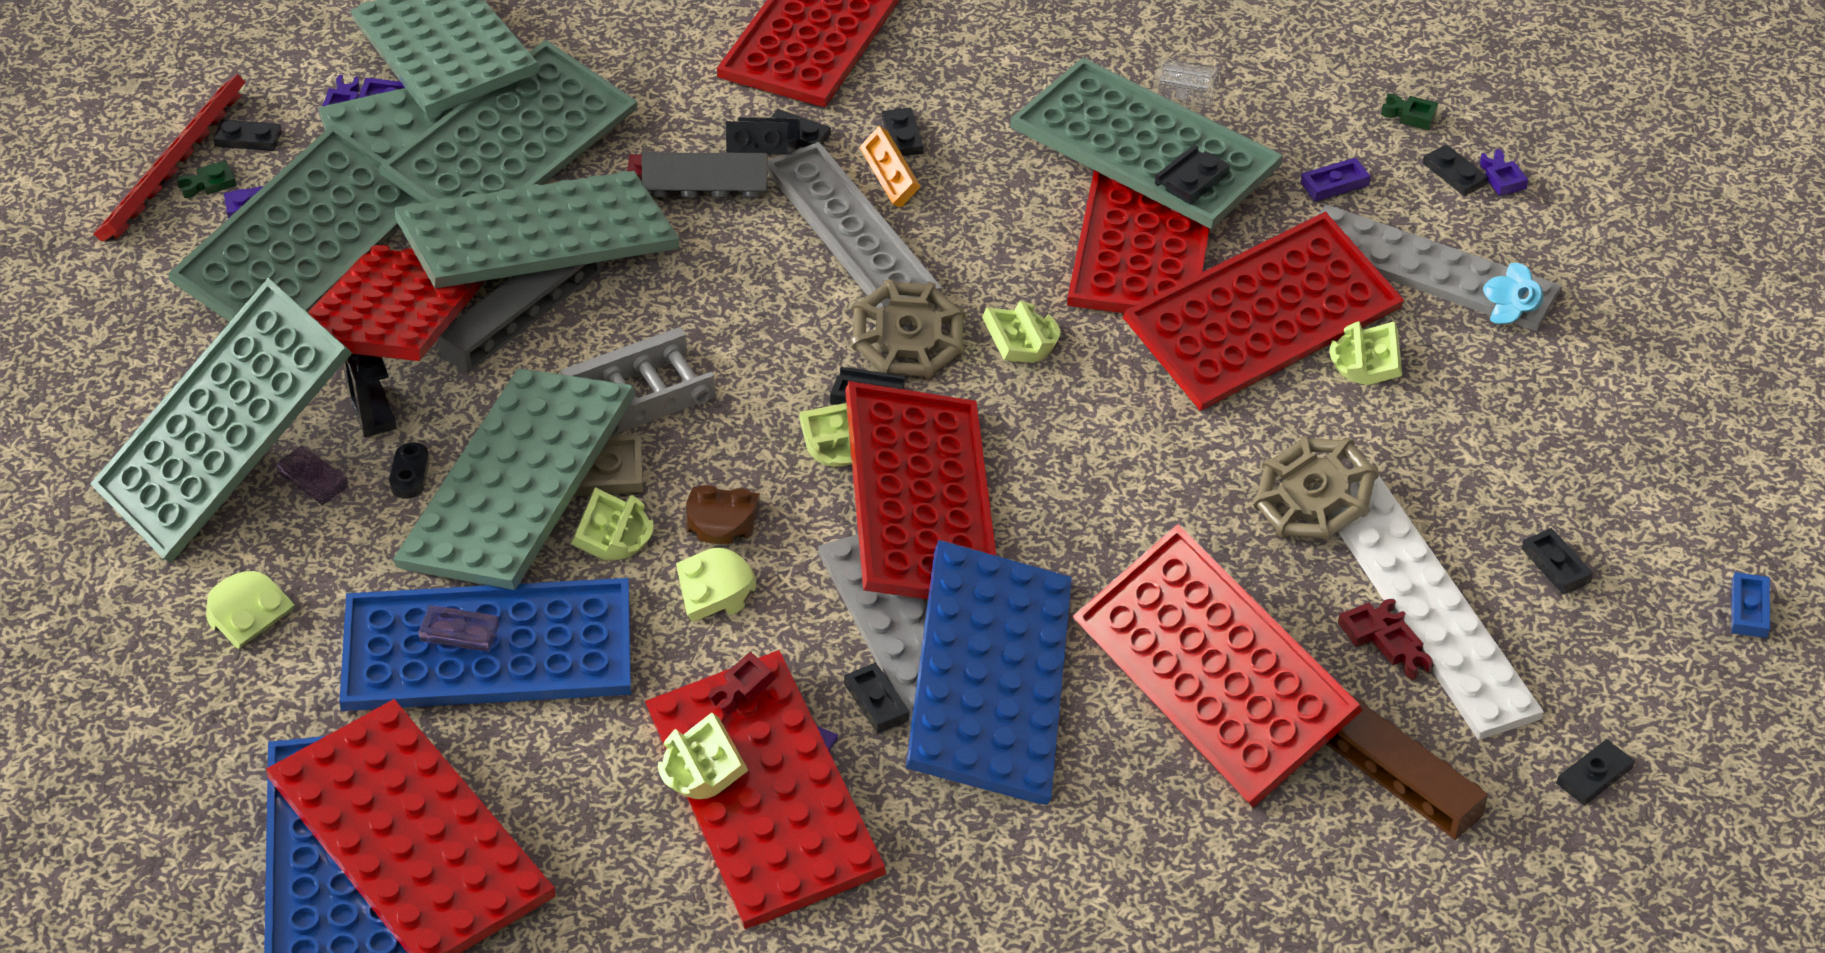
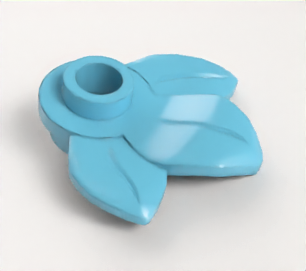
M1510 263L1506 276L1494 277L1483 287L1486 297L1496 304L1490 317V321L1495 324H1510L1517 321L1523 312L1538 309L1544 299L1542 287L1532 280L1530 269L1520 263ZM1529 291V296L1523 299L1525 293Z

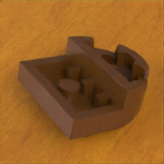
M711 485L693 487L686 502V532L694 531L697 533L699 541L712 544H730L733 542L734 536L741 534L748 539L754 531V519L760 504V493H753L744 488L721 490Z

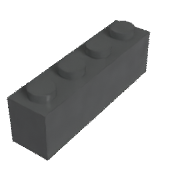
M642 153V185L645 186L652 198H667L668 192H680L681 198H699V192H711L712 198H730V192H742V198H761V192H768L767 153Z

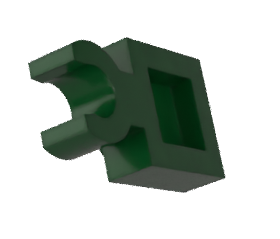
M1387 94L1386 104L1383 103L1381 115L1387 118L1401 117L1400 123L1430 130L1437 114L1439 103L1409 96L1408 100L1405 101L1395 94Z
M226 160L196 169L197 175L195 176L183 175L177 178L178 187L182 188L184 198L193 197L201 190H204L209 195L236 186L235 177Z

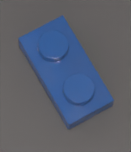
M1734 572L1731 592V633L1767 638L1770 630V577Z

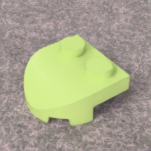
M1019 301L1015 310L987 307L982 316L1003 359L1011 362L1035 363L1048 356L1060 337V328L1057 322L1049 314L1043 318L1033 311L1035 308L1033 304Z
M1356 322L1344 328L1345 335L1338 342L1332 341L1330 357L1336 369L1342 376L1353 382L1370 385L1402 376L1399 333L1395 322L1365 330L1362 329L1360 322Z
M847 404L800 412L799 419L810 455L826 466L852 465Z
M595 487L590 495L571 545L603 560L625 559L635 555L646 545L653 532V520L648 519L643 511L645 505L635 496L630 495L625 502Z
M711 548L676 563L686 612L691 621L700 620L723 609L729 615L736 614L745 607L744 599L750 590L754 592L756 589V576L748 563L735 552L725 548Z
M246 571L234 574L213 587L207 599L206 617L209 625L214 630L218 628L236 648L240 649L291 612L295 605L268 576L260 572Z
M710 713L684 735L675 729L664 742L667 750L664 754L663 762H658L659 774L664 783L676 792L694 799H707L716 796L748 771L723 723L714 713Z

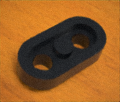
M416 442L401 445L395 452L389 482L391 492L398 498H414L424 490L430 459L428 449L423 444Z

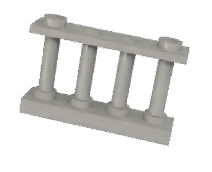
M681 327L560 370L561 375L627 384L624 379L638 374L644 376L654 393L640 398L635 396L611 436H616L620 432L693 405L704 404L716 397L714 374L708 372L696 376L684 359L687 357L686 334ZM668 363L673 364L684 382L666 387L655 371V368Z

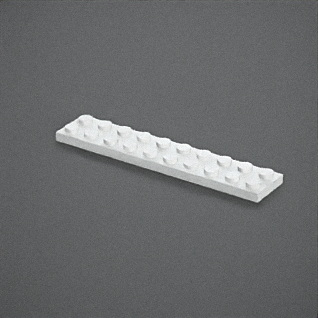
M1379 476L1374 482L1369 503V514L1366 517H1359L1338 531V533L1384 600L1395 599L1396 604L1392 613L1397 614L1401 611L1406 613L1404 622L1424 643L1422 652L1427 653L1433 660V674L1478 740L1541 720L1544 711ZM1360 481L1351 483V496L1355 498L1357 497ZM1322 484L1314 486L1313 490L1319 489ZM1343 505L1329 514L1328 518L1330 520L1347 510L1348 507Z

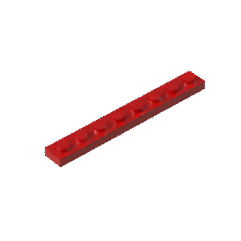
M238 74L218 89L93 233L100 241L104 242L112 235L117 239L128 229L130 225L126 221L130 217L132 219L136 218L145 209L144 200L146 198L151 200L162 189V186L159 184L162 179L167 181L177 172L179 168L175 164L179 160L181 162L185 161L194 152L193 143L199 144L211 132L207 127L210 124L214 126L225 116L226 112L223 110L225 106L231 107L242 96L238 91L246 82Z

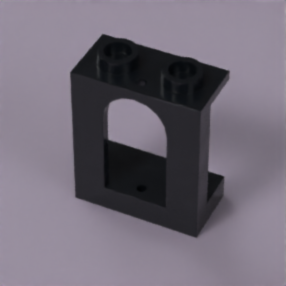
M738 117V121H726L727 153L788 154L800 149V118Z
M351 354L343 363L348 395L364 438L397 429L395 418L380 382L382 379L389 378L382 357Z

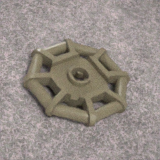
M892 279L885 280L881 287L863 300L856 301L851 308L854 316L853 338L850 340V345L854 351H859L881 373L925 377L926 380L932 379L934 373L954 358L961 357L965 351V346L963 345V320L966 317V313L963 308L953 304L936 288V284L930 281L927 284L893 282ZM900 295L920 296V297H904V296H900ZM887 297L890 299L889 305L884 309L883 306L881 308L875 307ZM931 300L942 312H938L936 309L934 312L930 309L928 301ZM866 318L876 321V330L866 332ZM905 323H911L912 328L916 330L908 332L902 328L905 326ZM950 323V337L941 334V324ZM878 342L888 356L886 358L883 357L870 344ZM939 346L945 349L929 361L927 356L932 353L935 347ZM897 357L917 358L919 364L898 363L895 360Z
M1306 435L1300 437L1301 440L1273 459H1266L1262 464L1264 470L1257 495L1253 498V506L1263 513L1276 529V535L1281 538L1297 536L1323 538L1324 541L1331 540V536L1359 517H1366L1369 514L1372 490L1375 480L1379 477V471L1375 465H1371L1355 447L1354 440L1345 437L1342 440L1308 438ZM1312 452H1325L1331 454H1325L1326 458H1318L1317 454H1313ZM1344 458H1348L1356 468L1347 470L1341 461ZM1275 477H1282V486L1279 484L1278 489L1272 490ZM1360 481L1357 497L1355 498L1351 496V483ZM1315 482L1318 485L1323 482L1319 489L1310 490L1309 485ZM1283 502L1289 510L1284 516L1273 506L1275 503ZM1343 505L1348 507L1347 510L1327 522L1326 516ZM1299 517H1303L1306 521L1310 522L1318 520L1319 524H1306L1295 522Z

